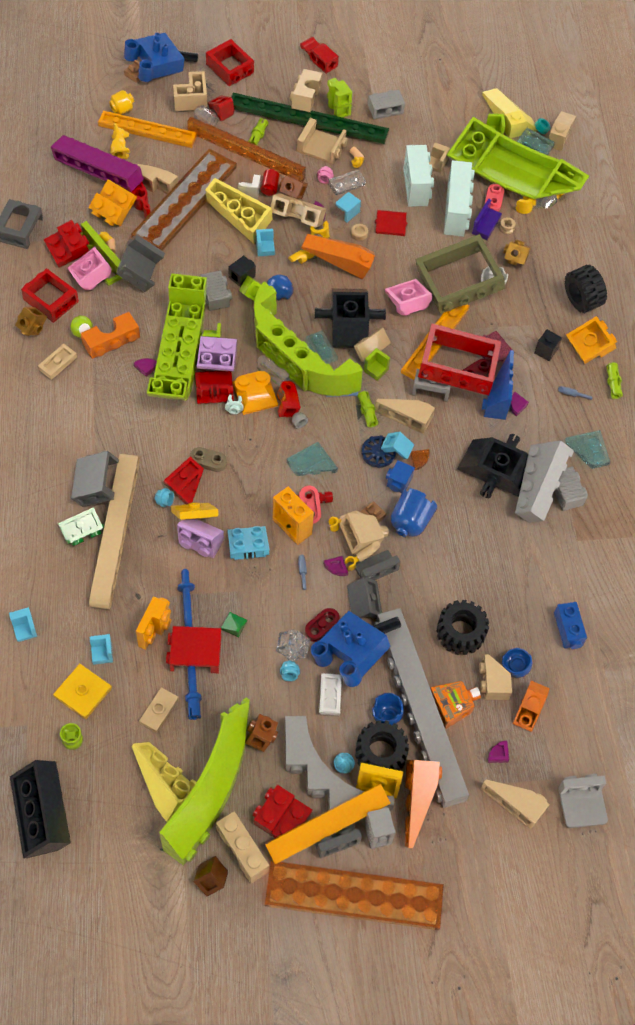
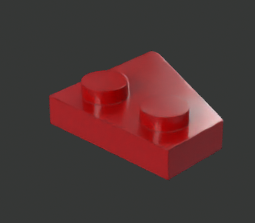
M190 456L164 479L163 483L185 504L193 503L204 468Z

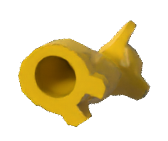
M114 123L110 154L121 159H128L129 154L127 153L130 150L125 147V138L129 137V132L124 131L123 128H118L116 123Z

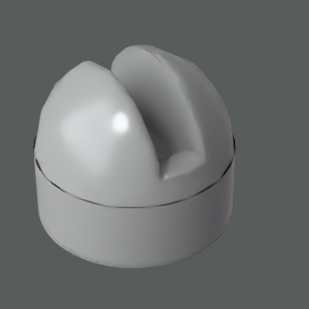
M297 412L293 415L292 422L299 429L307 424L308 418L303 413Z

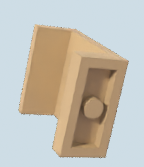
M310 118L297 140V152L333 164L336 158L339 159L342 147H346L348 141L346 130L343 129L341 135L336 137L316 130V120Z

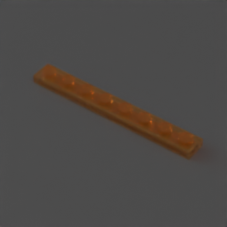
M190 116L187 120L188 131L197 132V137L269 169H274L283 175L291 176L296 174L301 177L300 180H305L306 167L204 123L199 119Z

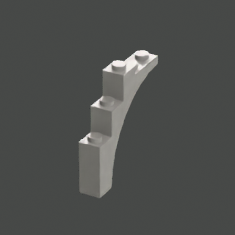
M285 716L286 771H290L292 774H300L303 771H307V796L312 795L313 798H323L325 795H328L330 810L364 792L345 783L322 762L313 747L308 732L306 716ZM387 796L391 804L383 807L382 809L389 808V810L392 811L394 807V796Z

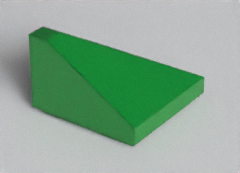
M229 612L221 630L239 637L248 620Z

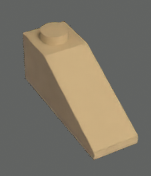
M560 112L550 131L547 147L559 151L563 150L576 119L575 115Z
M377 399L375 404V412L423 434L429 426L435 411V407L420 400Z
M485 780L481 787L482 791L530 829L534 827L550 805L543 795L536 794L531 790L491 780Z

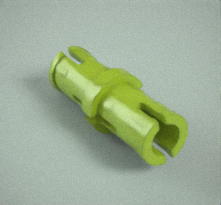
M260 118L256 127L252 129V135L247 142L250 148L254 143L252 148L255 149L260 139L263 138L264 131L269 124L266 119L263 121V118Z
M612 362L606 365L608 372L607 384L610 386L611 398L619 399L623 396L621 389L622 378L619 376L618 364Z
M362 391L357 395L361 404V413L365 416L367 426L372 428L379 423L375 415V406L371 402L369 392Z

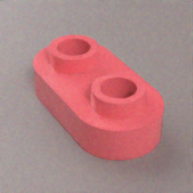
M491 184L487 190L485 203L488 199H491L490 208L498 212L501 209L504 188L498 184Z
M304 486L299 492V498L314 512V524L321 518L319 493L313 486ZM308 491L312 494L310 499L305 497V493Z

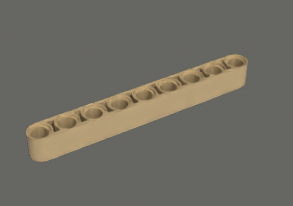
M119 455V463H117L112 491L115 493L114 500L109 502L90 594L89 606L93 608L111 609L139 470L140 457L136 455Z

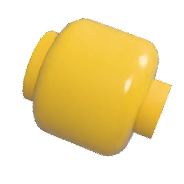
M121 90L111 96L109 104L114 113L123 115L133 109L135 101L131 93L128 94L126 91Z

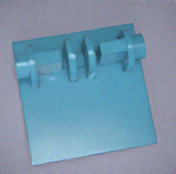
M266 526L227 530L230 559H244V553L246 554V559H248V553L250 552L252 558H254V552L256 558L269 555L270 549Z

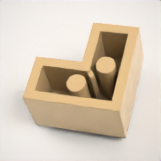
M205 71L188 72L189 84L173 85L175 111L208 109Z

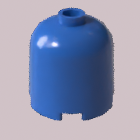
M410 488L406 491L404 489L391 514V523L396 529V533L402 537H416L422 534L437 510L436 502L434 500L432 502L425 498L426 494L419 490Z

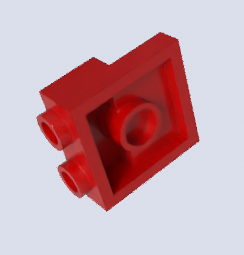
M73 220L58 226V232L43 239L59 268L89 252L87 247L89 241L85 235L81 236L80 233L83 231L78 222L74 224Z
M276 785L274 789L270 787L264 797L266 802L263 806L258 805L252 816L255 817V826L272 837L277 838L305 823L312 814L313 809L295 799V795Z

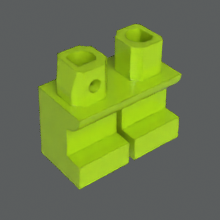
M337 78L328 80V107L334 109V116L343 118L350 116L352 90L344 80L338 81Z

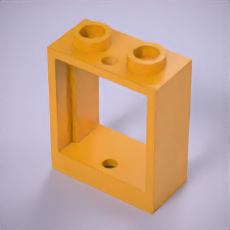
M287 486L273 497V520L299 545L312 535L314 512Z

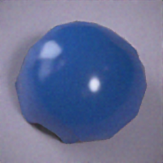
M274 275L266 282L269 286L275 288L277 292L276 300L278 301L281 298L289 299L293 294L292 282L285 275Z
M510 649L502 657V666L511 673V677H525L532 668V657L524 649Z
M384 693L377 696L375 705L372 708L375 721L381 720V723H385V720L390 721V725L398 723L404 713L400 697L394 693Z

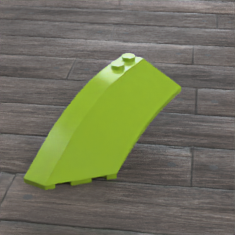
M472 117L447 154L454 161L472 162V170H475L474 173L488 181L532 199L579 191L589 178L588 174L563 159H556L522 145L475 117Z
M247 697L242 700L240 705L237 703L229 708L228 712L230 713L223 712L220 714L221 727L218 738L199 780L185 801L159 832L163 851L183 866L187 861L191 862L197 854L196 849L200 844L204 845L211 835L209 832L222 813L238 777L245 753L246 730L250 708V699Z

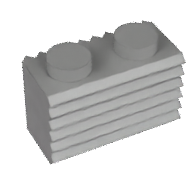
M389 90L384 93L369 95L368 107L375 120L376 118L403 114L405 101L400 90Z
M221 270L200 274V277H207L206 302L209 311L229 307L232 294L231 290L226 288L228 286L226 276H222Z
M573 466L568 467L565 472L561 473L558 480L560 485L554 491L563 511L583 506L588 496L586 488L581 485L579 473L575 472Z

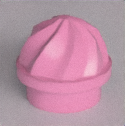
M327 166L321 167L317 172L318 180L323 184L330 183L334 177L333 170Z

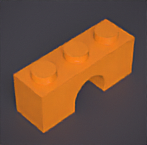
M130 312L113 318L115 330L111 333H103L97 326L81 333L82 344L92 359L140 338L139 326Z

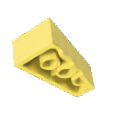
M216 178L205 189L207 202L253 244L256 242V230L266 229L273 220L271 207Z

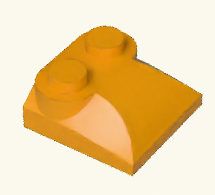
M257 371L241 375L233 381V388L237 399L239 396L242 397L243 415L278 406L271 378L267 372Z

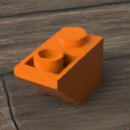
M531 680L513 724L532 732L550 688Z

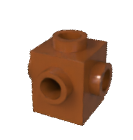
M296 174L291 176L285 175L280 182L281 188L279 191L284 193V195L302 199L308 183L300 180L301 177Z
M261 714L255 720L251 719L246 730L249 734L245 743L264 752L270 743H274L278 735V731H275L278 722Z

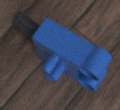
M155 33L152 36L125 41L124 58L132 62L140 57L138 78L143 82L183 72L184 61H198L197 53L179 51L166 33Z
M348 611L320 641L315 642L311 646V654L316 664L320 667L330 665L333 660V654L343 660L344 663L341 664L339 669L343 681L347 686L355 687L360 684L362 677L391 647L385 633L400 628L401 622L398 617H394L372 626Z

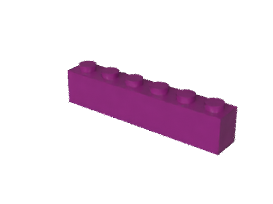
M62 135L51 146L55 160L104 181L109 179L130 192L144 180L141 168L137 164L118 158L65 135Z

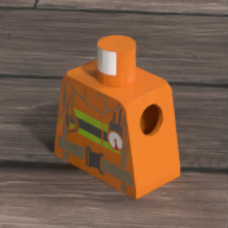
M462 681L430 688L445 729L470 715L474 709L473 701L481 698L477 687L467 690Z

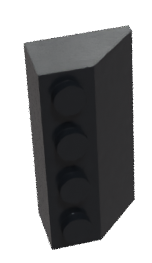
M34 760L10 776L23 859L56 852L71 843L56 761Z

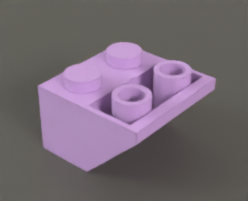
M201 336L197 368L234 371L237 356V339Z
M184 519L177 525L178 540L182 547L198 551L204 557H215L224 541L223 530L197 519Z

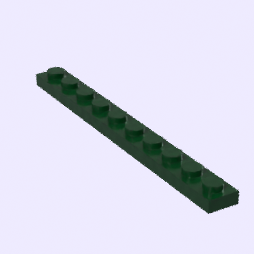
M234 92L231 96L234 110L303 126H306L309 119L312 118L316 120V129L341 134L344 129L346 130V136L385 144L389 133V128L312 110L307 112L293 109L290 105Z

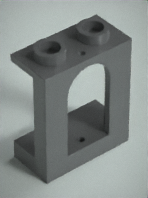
M9 199L0 215V242L28 249L30 246L29 236L37 220L43 221L41 207ZM12 213L27 217L20 231L5 227Z

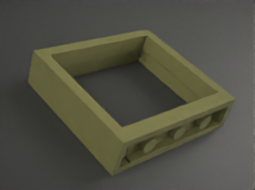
M480 234L415 259L417 271L427 290L432 294V299L440 314L505 289L504 276ZM481 252L494 277L441 297L428 272Z

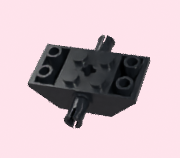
M332 288L331 308L315 307L314 312L315 319H330L332 321V348H354L362 339L369 337L370 319L386 320V309H370L367 289Z
M510 434L506 443L493 437L472 440L457 469L485 482L480 490L482 497H484L487 491L485 498H491L495 487L519 497L528 453L516 448L520 442L518 435H516L513 441L515 434Z

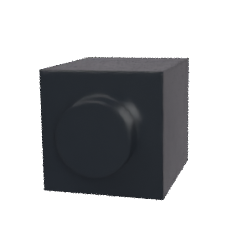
M243 255L228 266L229 278L241 287L248 275L252 278L256 276L255 263Z
M546 329L538 340L534 353L550 362L559 349L562 337Z

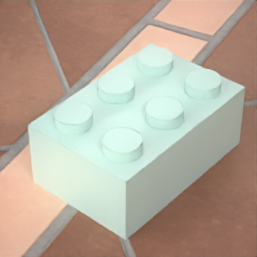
M406 145L403 171L408 207L428 206L429 199H432L431 188L434 187V178L431 177L432 165H429L430 152H427L426 145Z

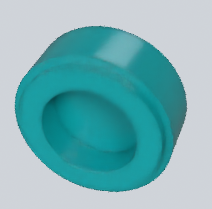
M539 118L534 124L541 134H547L551 130L549 122L543 118Z

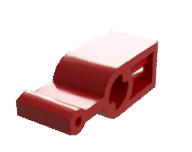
M314 37L300 43L301 49L309 54L311 61L326 74L338 67L339 56L326 44H319Z
M141 182L131 192L137 196L133 206L137 210H142L145 220H148L151 217L148 193L143 182Z

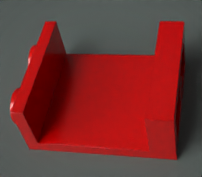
M173 626L172 633H168V645H171V650L166 653V664L170 665V671L174 672L175 665L211 667V673L219 674L221 628Z

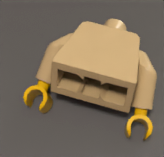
M352 511L340 516L339 519L337 517H330L328 521L332 532L338 531L341 527L352 555L356 554L355 557L348 556L345 559V564L353 562L348 567L349 571L356 568L358 561L362 562L372 556L380 548V543L389 533L387 526H380L375 516L366 515L359 511Z

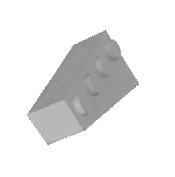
M562 441L530 445L515 511L517 515L527 522L545 520L553 501L552 494L558 489L560 485L558 480L561 473L565 472L568 466L566 464L567 459L572 457L574 452Z

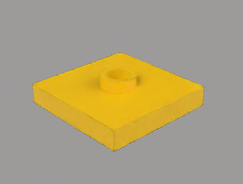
M189 503L171 506V512L181 520L218 516V509L210 503Z
M79 663L55 691L53 696L86 720L110 692L112 686Z
M361 763L356 788L366 791L381 783L387 796L397 798L403 771Z

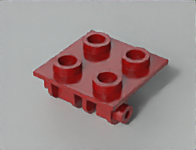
M232 371L195 372L197 404L227 402L229 395H232V400L234 401Z

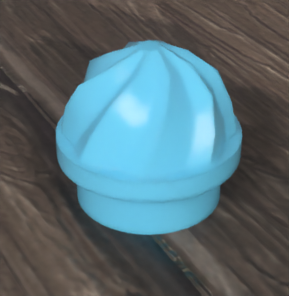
M168 488L158 490L155 494V501L161 507L171 506L174 501V493Z
M289 660L282 664L280 674L285 681H295L300 674V668L295 661Z
M340 753L335 757L334 767L339 773L347 774L353 770L355 761L350 754Z

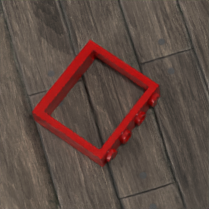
M432 323L418 377L489 396L494 381L501 341ZM432 343L491 358L488 377L428 362Z

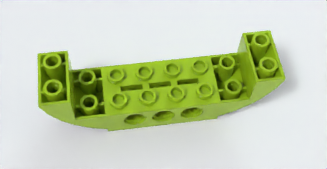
M171 273L168 286L169 305L154 378L150 377L147 395L150 397L187 401L190 396L198 360L200 338L203 333L207 277Z
M264 281L257 291L254 302L257 348L304 392L308 390L321 395L342 396L361 391L362 367L351 359H348L335 370H333L330 364H326L318 353L309 349L308 345L298 339L292 330L287 329L280 319L274 317L277 314V292L273 286H269Z

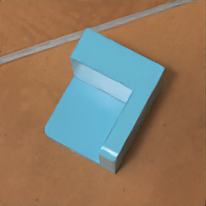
M350 192L346 193L336 202V206L345 212V222H349L360 213L361 200Z
M273 229L256 230L258 256L275 255Z
M401 432L387 434L381 449L385 453L397 452L403 459H408L414 444Z
M29 607L9 613L18 642L37 637Z
M110 634L90 636L93 665L112 663L113 651Z

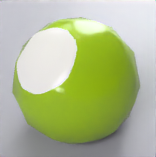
M83 315L76 316L70 325L72 334L78 338H81L82 332L93 328L91 320Z

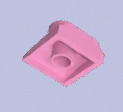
M95 247L67 268L84 290L94 289L98 283L110 276L112 270Z
M417 279L385 289L388 297L396 305L397 313L403 316L419 310H425L432 301V294Z

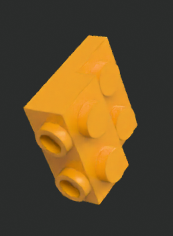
M108 179L100 194H95L89 208L92 209L91 213L99 218L101 215L105 217L104 221L112 226L114 224L121 226L137 196Z
M597 316L566 334L567 339L584 364L598 356L602 358L616 349L615 343H617L615 336L607 332V325L603 320L600 321Z
M153 596L136 629L138 647L146 650L148 645L153 643L156 634L162 636L164 630L169 629L172 619H170V601L167 599Z

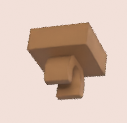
M134 60V63L124 70V75L137 83L140 80L138 78L140 62Z
M374 501L360 511L363 514L375 516L378 523L387 514Z

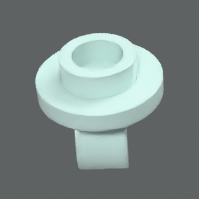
M229 395L225 404V410L231 414H238L243 411L242 397L239 396L237 401H233L232 395Z

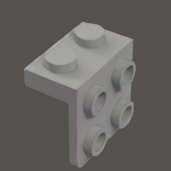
M589 774L585 778L568 776L561 782L558 790L565 824L568 828L605 825L608 822L602 789L606 785L605 776H597V774Z

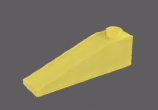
M497 88L482 92L493 114H504V132L507 137L515 138L538 131L532 118Z

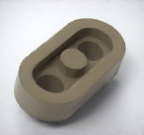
M197 447L190 453V456L204 469L220 472L227 466V458L221 452Z

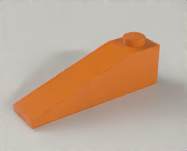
M312 234L306 235L301 249L362 280L369 271L375 257L373 251L359 244Z

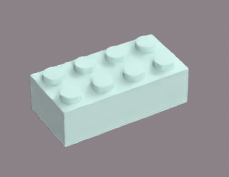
M452 160L447 186L444 235L464 237L465 230L469 229L470 220L467 219H471L472 209L469 206H472L473 195L470 193L473 192L474 186L471 180L474 179L475 171L472 170V162Z

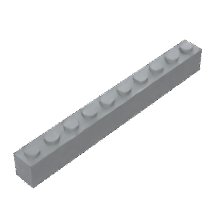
M401 608L378 614L374 625L394 617H398L401 622L400 628L385 633L391 645L387 650L389 657L387 662L390 670L393 669L395 686L401 690L400 699L403 706L407 707V719L409 724L414 727L415 742L421 746L422 751H420L422 761L440 762L439 766H442V778L438 780V786L434 793L436 801L438 803L441 802L442 808L466 802L469 797L468 790Z

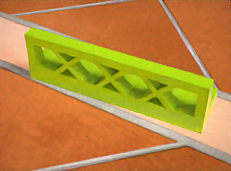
M87 221L81 223L83 232L80 234L81 236L85 235L89 241L88 249L91 250L95 247L111 267V272L116 274L120 259ZM116 274V276L110 279L106 278L103 280L110 286L123 278Z

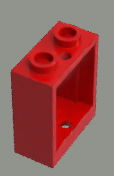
M232 39L206 52V65L228 86L238 83L254 73V60ZM234 56L241 65L229 70L221 62Z
M47 268L38 273L33 280L26 283L21 289L23 300L41 311L53 323L79 302L77 290ZM48 282L64 293L50 306L35 295Z

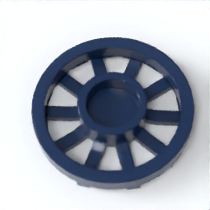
M383 435L371 436L363 443L362 457L372 467L383 468L389 466L395 460L396 452H393L392 455L385 453L381 449L382 441L386 438ZM367 446L372 450H365V447ZM366 453H371V455H370L368 458L366 457L365 454H366ZM385 456L391 457V459L387 461ZM372 458H374V459H376V463H375V462H372V461H370V460H371Z

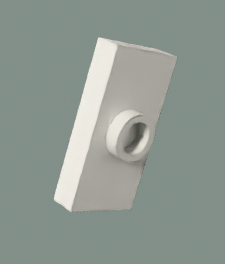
M321 673L320 715L340 716L342 681L340 674Z

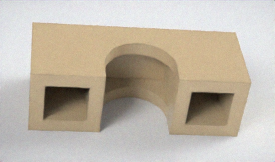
M304 69L302 74L298 76L294 90L290 94L293 109L311 112L315 95H318L321 88V72Z
M281 193L273 195L271 203L272 213L284 217L298 218L301 220V223L316 228L322 225L326 208Z
M235 811L216 822V830L226 846L232 849L240 868L250 884L269 873V864Z

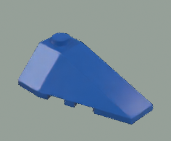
M510 350L493 382L489 396L487 395V398L482 401V410H485L484 417L506 420L512 401L514 350Z

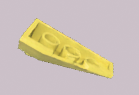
M150 742L135 743L132 745V749L155 807L165 821L168 822L188 797L197 782L193 779L189 781L182 775V769L171 766L167 762L168 757Z

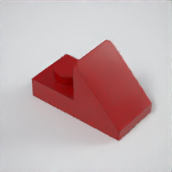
M220 95L207 102L209 108L216 111L220 121L234 115L232 97Z

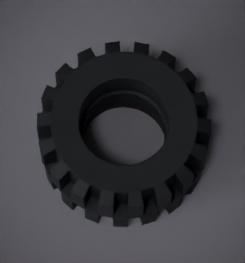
M590 264L584 265L566 274L564 284L567 296L574 308L580 313L589 312L606 303V285L601 274L594 266Z
M456 600L453 605L449 603L446 609L443 608L436 632L438 633V640H441V645L443 647L447 646V651L451 652L453 650L455 651L454 654L459 655V652L467 655L468 651L472 654L476 649L479 650L482 643H484L489 630V619L486 618L487 614L485 611L481 612V606H474L475 602L467 603V600H462L459 603ZM457 621L466 622L472 627L473 632L468 634L460 633L454 629L452 623Z
M377 720L375 725L371 722L367 728L364 727L361 730V734L358 735L355 748V757L358 759L359 767L361 763L400 771V768H403L409 753L407 735L403 736L404 730L402 728L398 730L397 724L390 725V721L385 720V723ZM377 741H384L391 745L394 753L389 757H378L371 751L370 745Z

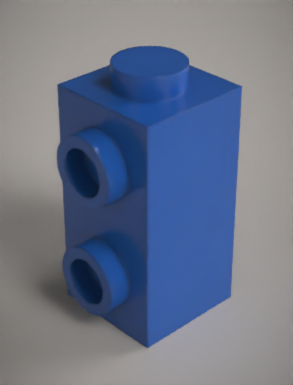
M577 602L558 604L554 615L563 647L571 649L581 648L587 639Z

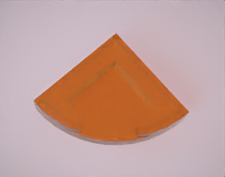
M429 449L411 451L410 455L413 467H415L414 471L426 465L430 454Z

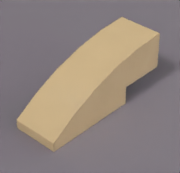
M137 164L141 168L144 179L142 182L146 189L154 192L158 188L171 195L179 186L177 175L157 167Z

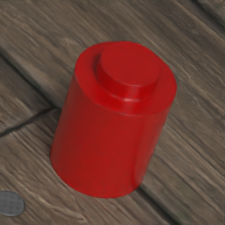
M267 169L263 173L260 190L266 196H272L277 193L280 178L278 171Z

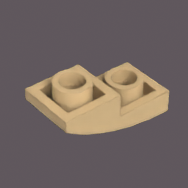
M379 328L369 337L358 342L354 348L361 362H364L376 348L381 351L391 342L384 328Z

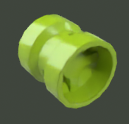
M68 723L60 730V737L65 748L75 750L82 745L83 736L78 725Z

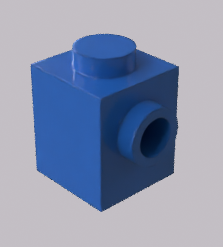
M397 460L394 468H390L387 472V487L394 492L402 493L404 489H407L412 480L415 467Z

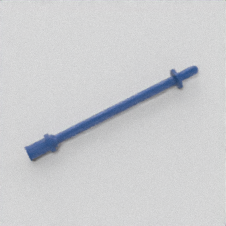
M183 569L181 571L182 583L178 585L177 590L183 593L185 627H193L190 592L194 590L195 585L190 583L189 571ZM187 666L189 693L185 696V701L188 702V719L197 720L201 718L200 701L202 697L197 692L195 666Z

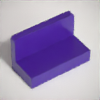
M491 199L487 200L475 219L472 231L473 235L480 234L482 239L488 240L502 216V213L490 208Z

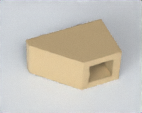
M485 654L483 661L479 663V672L483 674V681H481L480 686L481 693H484L485 700H509L512 694L511 673L489 654Z

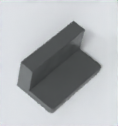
M386 550L356 563L355 569L360 578L365 576L377 580L398 571L401 561L397 555L392 557L389 550Z
M364 576L347 585L351 612L361 619L366 616L377 619L378 614L382 613L377 581Z

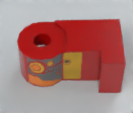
M283 381L277 392V397L281 401L278 415L279 417H293L301 408L298 392L293 382Z

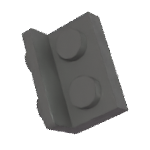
M351 824L315 843V847L321 859L360 844L362 835L360 830H355L354 825Z

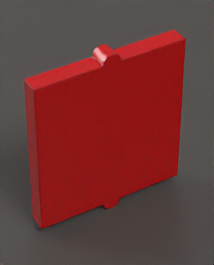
M377 210L375 234L405 236L408 225L406 222L407 213Z

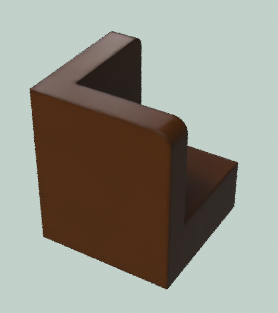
M214 856L198 866L193 882L208 897L224 888L228 870Z

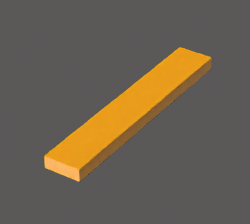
M104 110L98 121V126L114 130V123H116L118 128H123L124 131L130 134L188 148L193 147L197 137V132Z
M462 305L451 311L444 312L435 324L455 329L469 310L470 305ZM429 333L401 369L402 374L415 380L416 370L420 369ZM432 343L428 362H431L442 345Z
M380 783L265 843L274 863L277 864L321 841L323 838L367 816L368 812L380 810L391 803Z

